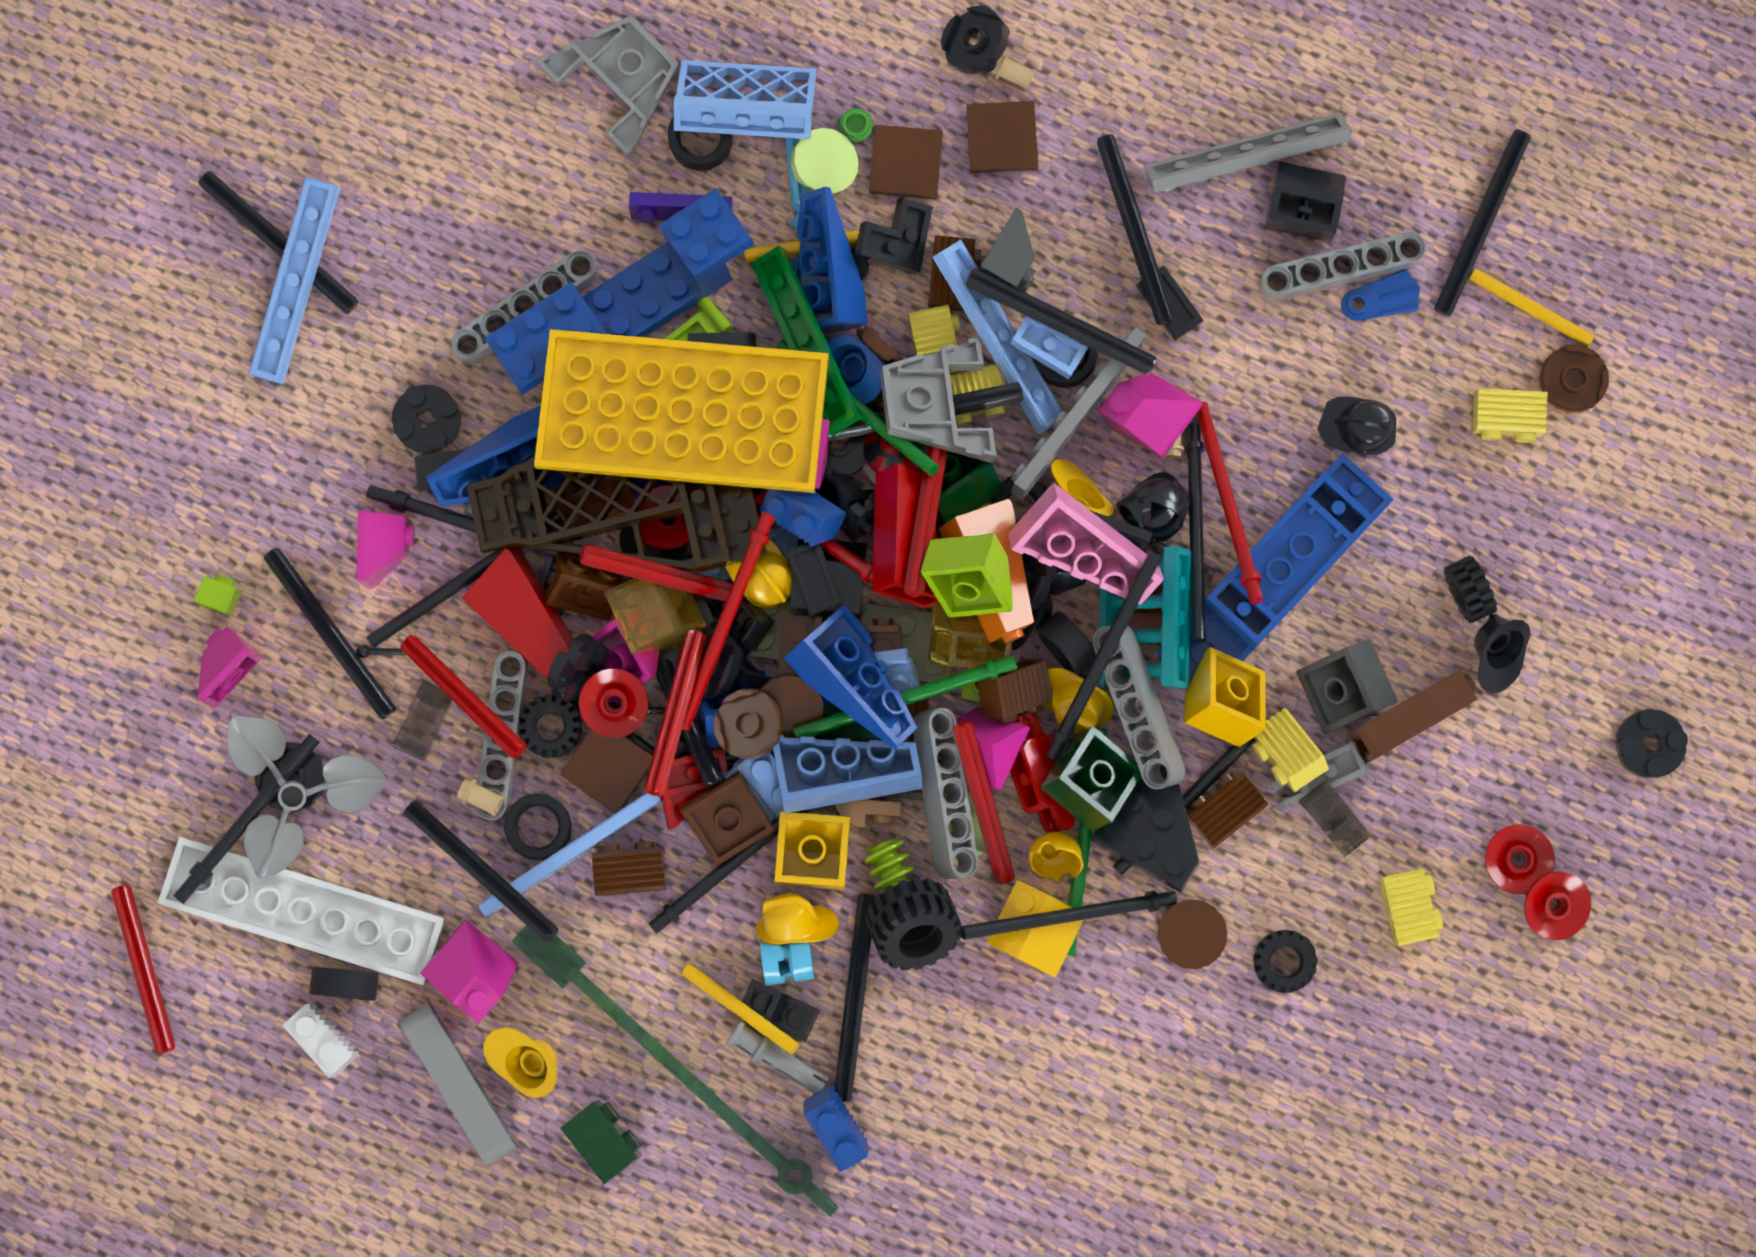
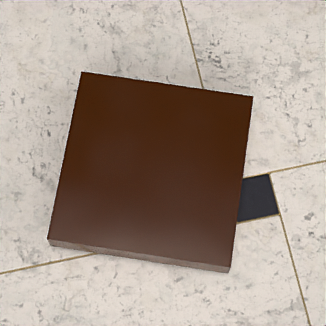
M1034 101L966 104L970 174L1038 170Z
M875 125L869 194L937 200L943 130Z
M590 729L560 775L609 810L617 813L624 807L650 768L653 753L628 736L608 738Z
M739 770L679 807L716 866L776 830Z

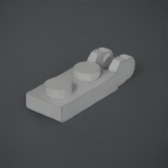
M1355 741L1325 754L1324 757L1329 770L1300 788L1301 793L1280 800L1276 804L1279 811L1303 800L1307 802L1369 773ZM1277 780L1267 784L1270 792L1285 787V785L1281 786Z

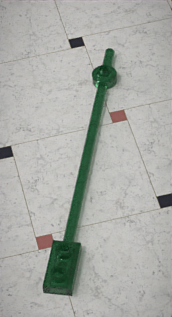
M526 925L511 941L562 989L570 981L770 1162L778 1170V1183L785 1192L789 1194L804 1193L829 1217L839 1208L836 1203L812 1183L813 1172L807 1162L798 1158L787 1160L580 971L587 962L558 935L550 942H544ZM797 1169L802 1173V1180L800 1182L793 1183L790 1181L789 1172L791 1170Z

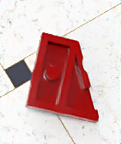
M724 749L711 750L721 774L725 771L727 772L728 768ZM691 755L674 758L665 794L661 796L667 829L676 828L685 818L679 808L681 805L711 788L704 785Z

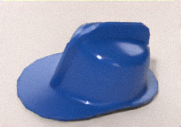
M839 335L830 339L827 344L848 391L864 405L872 402L882 390L880 371L882 366H884L882 361L864 343L850 335Z

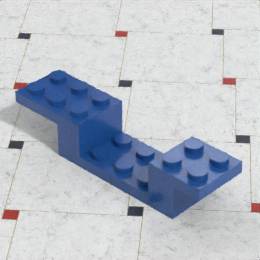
M716 188L658 225L665 238V244L582 297L571 281L485 337V340L522 395L544 381L550 329L646 337L697 304L701 299L711 295L733 280L726 262L753 246L754 243Z
M1343 453L1250 550L1255 571L1260 573L1262 579L1259 585L1263 601L1258 604H1250L1246 588L1242 587L1239 578L1242 573L1238 563L1205 599L1206 641H1192V617L1190 616L1189 684L1206 650L1210 647L1244 661L1394 500ZM1162 647L1155 653L1160 660H1162Z

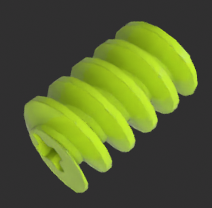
M893 839L863 850L872 852L865 859L866 865H877L869 873L870 877L882 878L874 886L875 891H885L886 887L890 885L895 886L898 884V881L904 879L911 881L912 878H907L906 876L914 870L913 865H902V862L909 857V853L897 852V849L905 843L903 839Z

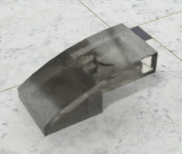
M423 680L408 708V715L392 743L393 748L423 762L425 761L453 702L440 687Z
M1327 779L1299 800L1344 857L1372 837Z

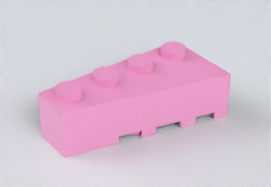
M1054 482L1008 533L1011 550L1022 555L1023 553L1038 558V561L1050 567L1052 565L1070 572L1071 576L1094 582L1100 585V588L1123 598H1126L1147 556L1145 552ZM1159 564L1138 603L1139 605L1164 580Z

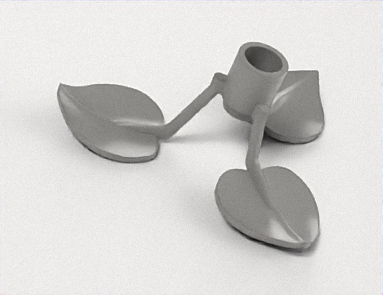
M234 716L230 721L227 745L234 765L241 772L250 776L259 775L268 766L281 786L278 792V801L284 810L280 820L273 815H261L252 820L245 830V851L257 877H267L282 871L300 854L304 842L303 831L297 824L286 823L290 811L298 810L305 804L307 796L328 789L327 801L334 809L342 813H354L370 804L381 787L386 783V776L377 766L368 760L353 755L337 756L324 765L323 777L326 783L306 789L298 781L286 782L272 762L279 759L285 751L286 739L282 729L273 721L260 717Z

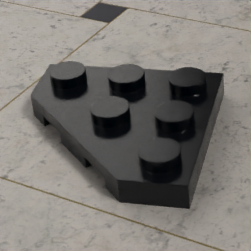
M1161 764L1160 774L1164 779H1166L1167 770L1165 766ZM1141 775L1113 822L1096 829L1091 836L1092 842L1182 893L1199 866V859L1179 783L1156 790L1146 785Z

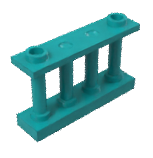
M1178 546L1164 547V556L1159 562L1164 579L1163 591L1161 594L1149 595L1141 605L1138 604L1136 609L1161 608L1163 611L1162 626L1160 629L1133 630L1138 643H1160L1162 645V660L1159 664H1146L1151 678H1160L1161 686L1188 689L1191 551ZM1100 588L1099 629L1112 625L1125 599ZM1124 666L1123 675L1125 678H1130V671ZM1102 674L1098 681V687L1109 690L1104 674Z

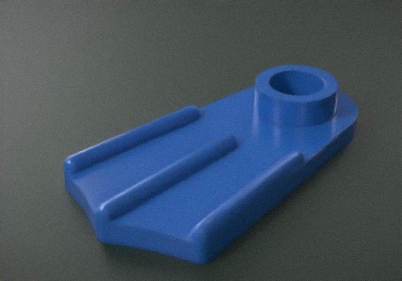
M1405 269L1349 291L1342 299L1341 309L1347 318L1354 321L1417 311L1420 286ZM1353 299H1359L1363 302L1361 310L1352 308L1351 301Z

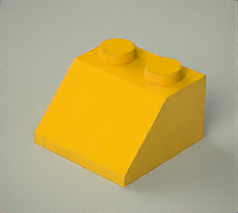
M1208 648L1185 692L1184 723L1241 747L1266 729L1265 671L1217 649Z
M780 812L775 885L845 890L850 817Z
M1017 880L998 920L1072 907ZM1084 920L991 935L986 943L1056 978Z

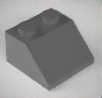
M1015 208L983 261L980 270L1027 293L1035 279L1033 277L1036 272L1033 269L1034 254L1023 212Z
M1370 639L1345 647L1296 671L1324 734L1398 702Z

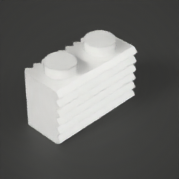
M305 1004L282 1026L328 1078H335L358 1057L359 1051H354V1046H349V1041H344L345 1036L340 1035V1030H335V1025H331V1020H326V1015H321L322 1010H317V1005Z

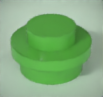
M858 108L850 109L841 116L839 130L850 142H863L872 133L873 121L866 111Z

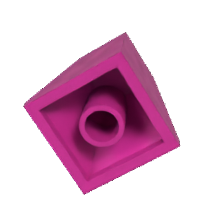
M1150 373L1149 375L1142 374L1119 383L1098 412L1114 431L1163 459L1203 403L1155 374Z
M358 511L356 580L365 588L374 589L409 555V546H414L415 527L414 525H409V520L405 516Z
M646 606L618 616L593 635L611 653L603 670L611 668L626 670L639 678L643 685L656 676L662 635ZM611 696L609 702L615 703L621 701L618 696Z
M227 626L223 631L220 628L217 629L207 639L206 644L208 647L202 654L197 698L214 708L223 701L263 658L233 629Z
M464 919L421 970L420 974L455 1006L479 1024L502 997L519 962L468 920Z

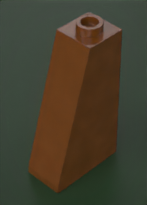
M1458 670L1349 733L1348 736L1352 742L1355 741L1365 764L1478 700L1474 694L1478 691L1477 687L1468 674L1463 675L1461 670Z

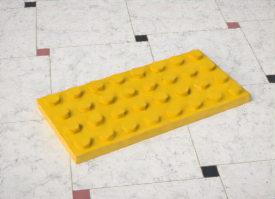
M550 329L534 466L536 469L815 493L829 354Z

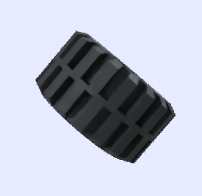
M920 877L912 878L911 881H906L905 879L898 881L897 885L886 887L884 893H878L874 898L875 903H871L867 909L869 914L866 915V922L878 955H880L884 963H888L894 969L900 967L901 970L908 971L910 968L918 970L923 969V966L926 965L932 966L940 958L944 959L949 955L948 951L954 950L958 945L957 940L961 938L960 927L962 925L950 895L941 883H934L933 879L926 878L921 881Z

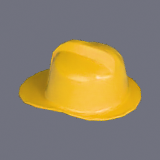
M1057 459L1052 462L1050 466L1051 474L1061 489L1087 509L1108 517L1113 515L1115 511L1113 505L1102 495L1095 483L1079 467L1064 459Z
M769 540V543L766 544L768 556L758 558L744 593L748 601L761 608L776 607L787 601V598L792 593L793 571L790 563L778 547ZM741 563L725 566L733 582Z
M1052 667L1048 669L1052 701L1043 703V706L1055 714L1056 721L1061 725L1084 679L1064 668ZM1097 685L1072 733L1077 734L1091 726L1101 727L1112 718L1114 710L1112 699L1106 691Z
M782 893L763 902V916L757 922L755 932L757 938L771 945L811 943L832 937L838 931L839 920L837 915L830 909L822 906H812L811 903L799 894Z
M508 1027L495 1029L487 1035L483 1044L484 1056L488 1065L497 1074L528 1097H545L553 1091L557 1082L558 1067L556 1053L550 1044L544 1040L531 1039L519 1030Z

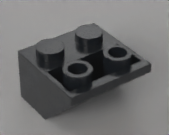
M1279 161L1264 228L1331 242L1337 231L1346 176Z
M798 538L797 547L806 544L803 539ZM835 540L864 561L866 560L867 543ZM822 549L843 605L859 619L863 580L860 579V574ZM793 574L790 612L809 615ZM842 606L818 615L831 616Z

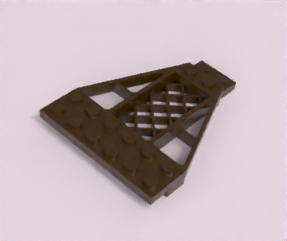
M535 455L526 462L513 466L499 477L467 484L479 548L482 553L517 545L520 548L580 556V551L583 547L572 546L573 541L632 527L638 554H622L687 571L705 572L741 563L751 540L749 533L751 530H755L760 518L754 489L751 487L667 480L674 487L665 501L662 502L650 494L659 479H650L645 488L641 489L630 482L632 477L611 475L618 479L620 483L611 497L608 498L596 490L605 475L597 474L589 486L576 478L579 472L568 473L566 471H558L567 478L555 494L543 487L552 470L536 469L534 466ZM573 481L587 489L577 506L563 499ZM627 485L641 493L630 511L616 503ZM544 492L553 497V500L551 501L548 508L546 506ZM679 493L681 501L672 503ZM593 494L607 501L597 519L583 511ZM647 498L660 505L639 511ZM560 502L574 510L564 527L550 520ZM613 506L626 513V515L606 519ZM580 514L594 522L572 528ZM684 514L694 561L686 562L647 556L642 526L648 522ZM551 525L560 531L552 533ZM765 543L759 558L768 556Z

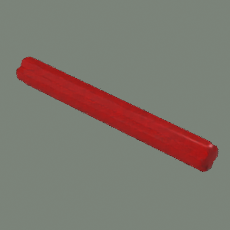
M929 445L927 446L926 455L939 465V469L933 476H929L923 471L903 589L905 594L913 598L923 596L925 592L926 580L921 573L930 540H933L948 452L947 450Z
M588 544L580 551L579 562L582 565L726 602L733 585L729 581Z
M688 630L686 632L644 787V790L653 796H663L665 794L706 641V635L698 630Z
M409 635L400 645L401 650L503 751L512 758L517 759L527 748L526 744L416 636Z
M962 721L953 726L954 737L995 882L997 884H1007L1015 879V873L973 724L969 721Z
M121 885L111 890L112 898L155 1052L157 1054L166 1053L175 1049L174 1039L132 889L129 885Z

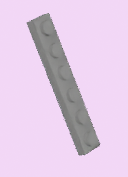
M1341 113L1147 164L1144 165L1145 173L1154 193L1159 191L1168 192L1185 184L1193 182L1202 183L1211 177L1235 174L1242 169L1256 165H1269L1275 160L1290 156H1302L1308 151L1323 147H1335L1342 142L1351 140V132Z
M1135 328L1129 337L1123 334L1119 339L1141 349L1147 335L1138 328ZM1113 358L1109 362L1105 359L1101 361L1092 374L1096 379L1089 388L1083 385L1072 400L1075 406L1069 413L1062 411L1052 425L1055 431L1049 439L1042 437L1031 452L1035 457L1028 466L1022 463L1011 477V480L1014 481L1011 491L1012 495L1023 501L1123 373L1127 365Z

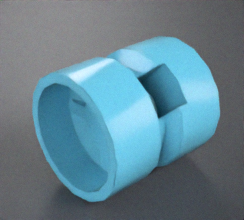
M760 940L766 986L784 984L789 977L795 982L814 980L810 943L771 945Z

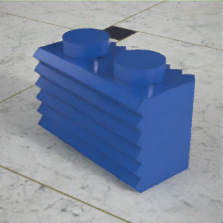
M768 489L760 508L761 513L763 511L775 516L774 521L777 522V525L781 524L783 529L787 528L788 532L792 531L793 536L798 535V538L803 539L804 543L809 542L810 547L836 538L846 515L843 510L816 492L807 493Z
M834 1086L826 1087L803 1102L805 1118L840 1172L868 1156L867 1138L864 1137V1132H860V1127L853 1120V1115L849 1114L846 1104L842 1103V1098L839 1097L838 1092H835Z

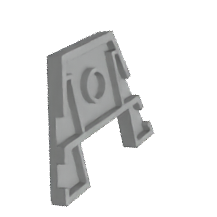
M632 15L592 33L593 36L577 43L568 44L562 47V50L549 56L540 57L536 61L537 66L557 86L566 80L580 65L585 63L630 109L626 115L606 132L607 137L627 158L632 155L679 68V63Z
M980 337L967 339L966 343L955 347L952 344L942 347L939 352L926 356L919 354L882 366L880 379L887 434L986 462H994L997 454L993 428H957L949 371H981L984 363Z

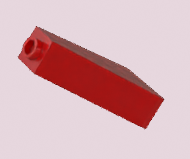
M894 463L890 465V468L875 474L872 591L922 608H928L939 604V601L927 582L923 596L913 598L903 591L923 472L911 469V466L905 463ZM935 527L933 539H938V537H937V532H936V527Z
M518 546L506 547L462 599L547 678L550 666L560 650L566 654L573 646L568 643L573 639V636L557 609L545 605L544 595L546 591L522 550Z

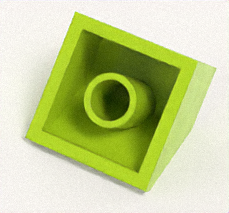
M994 533L930 540L921 573L949 618L1012 612L1013 598L1008 556Z

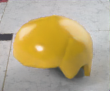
M1050 832L1038 837L1030 845L1028 851L1030 868L1040 877L1059 881L1063 875L1071 874L1073 878H1076L1084 867L1080 846L1067 833Z

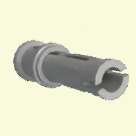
M743 1019L740 1020L726 1043L728 1047L735 1046L751 1056L752 1062L765 1063L813 1094L820 1092L829 1077L809 1067V1065L773 1044V1041L747 1026Z

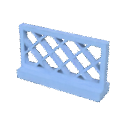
M681 60L677 94L674 98V131L811 139L817 69ZM698 73L703 74L705 77L695 82L687 74ZM730 75L737 76L739 79L729 84L723 77ZM762 77L770 78L773 81L763 86L756 80ZM793 80H808L806 84L798 88L790 83ZM712 83L721 88L712 94L704 89ZM748 85L754 91L744 96L738 90ZM782 87L788 93L778 98L772 92ZM696 93L700 97H693L690 95ZM730 95L733 99H725L724 97ZM763 97V98H765L767 101H757V100H759L760 98ZM797 99V100L800 101L801 103H791V102H793V101H795V100Z

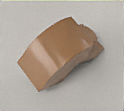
M863 799L835 804L834 806L840 816L850 817L851 826L865 829L866 816H873V823L893 824V818H900L902 802Z

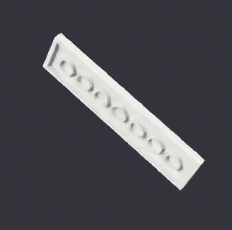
M179 837L158 904L420 985L426 984L427 979L420 972L435 955L446 918L287 869L260 878L256 876L248 857L227 852L212 870L214 875L205 885L201 883L185 904H182L173 895L191 875L189 870L197 861L202 862L213 847Z

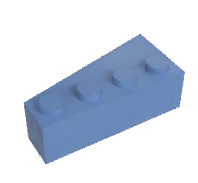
M781 735L779 742L773 748L784 813L923 789L916 742H902L897 748L893 749L884 741L879 740L857 742L843 738H837L836 740L815 739V737L806 736L784 738Z

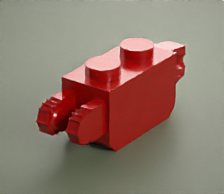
M1035 713L1020 715L1015 722L1028 726L1030 730L1010 770V774L1022 809L1029 814L1037 812L1040 823L1043 825L1046 833L1071 830L1076 822L1074 820L1075 817L1040 789L1042 783L1057 762L1045 755L1054 737L1052 733L1045 735Z

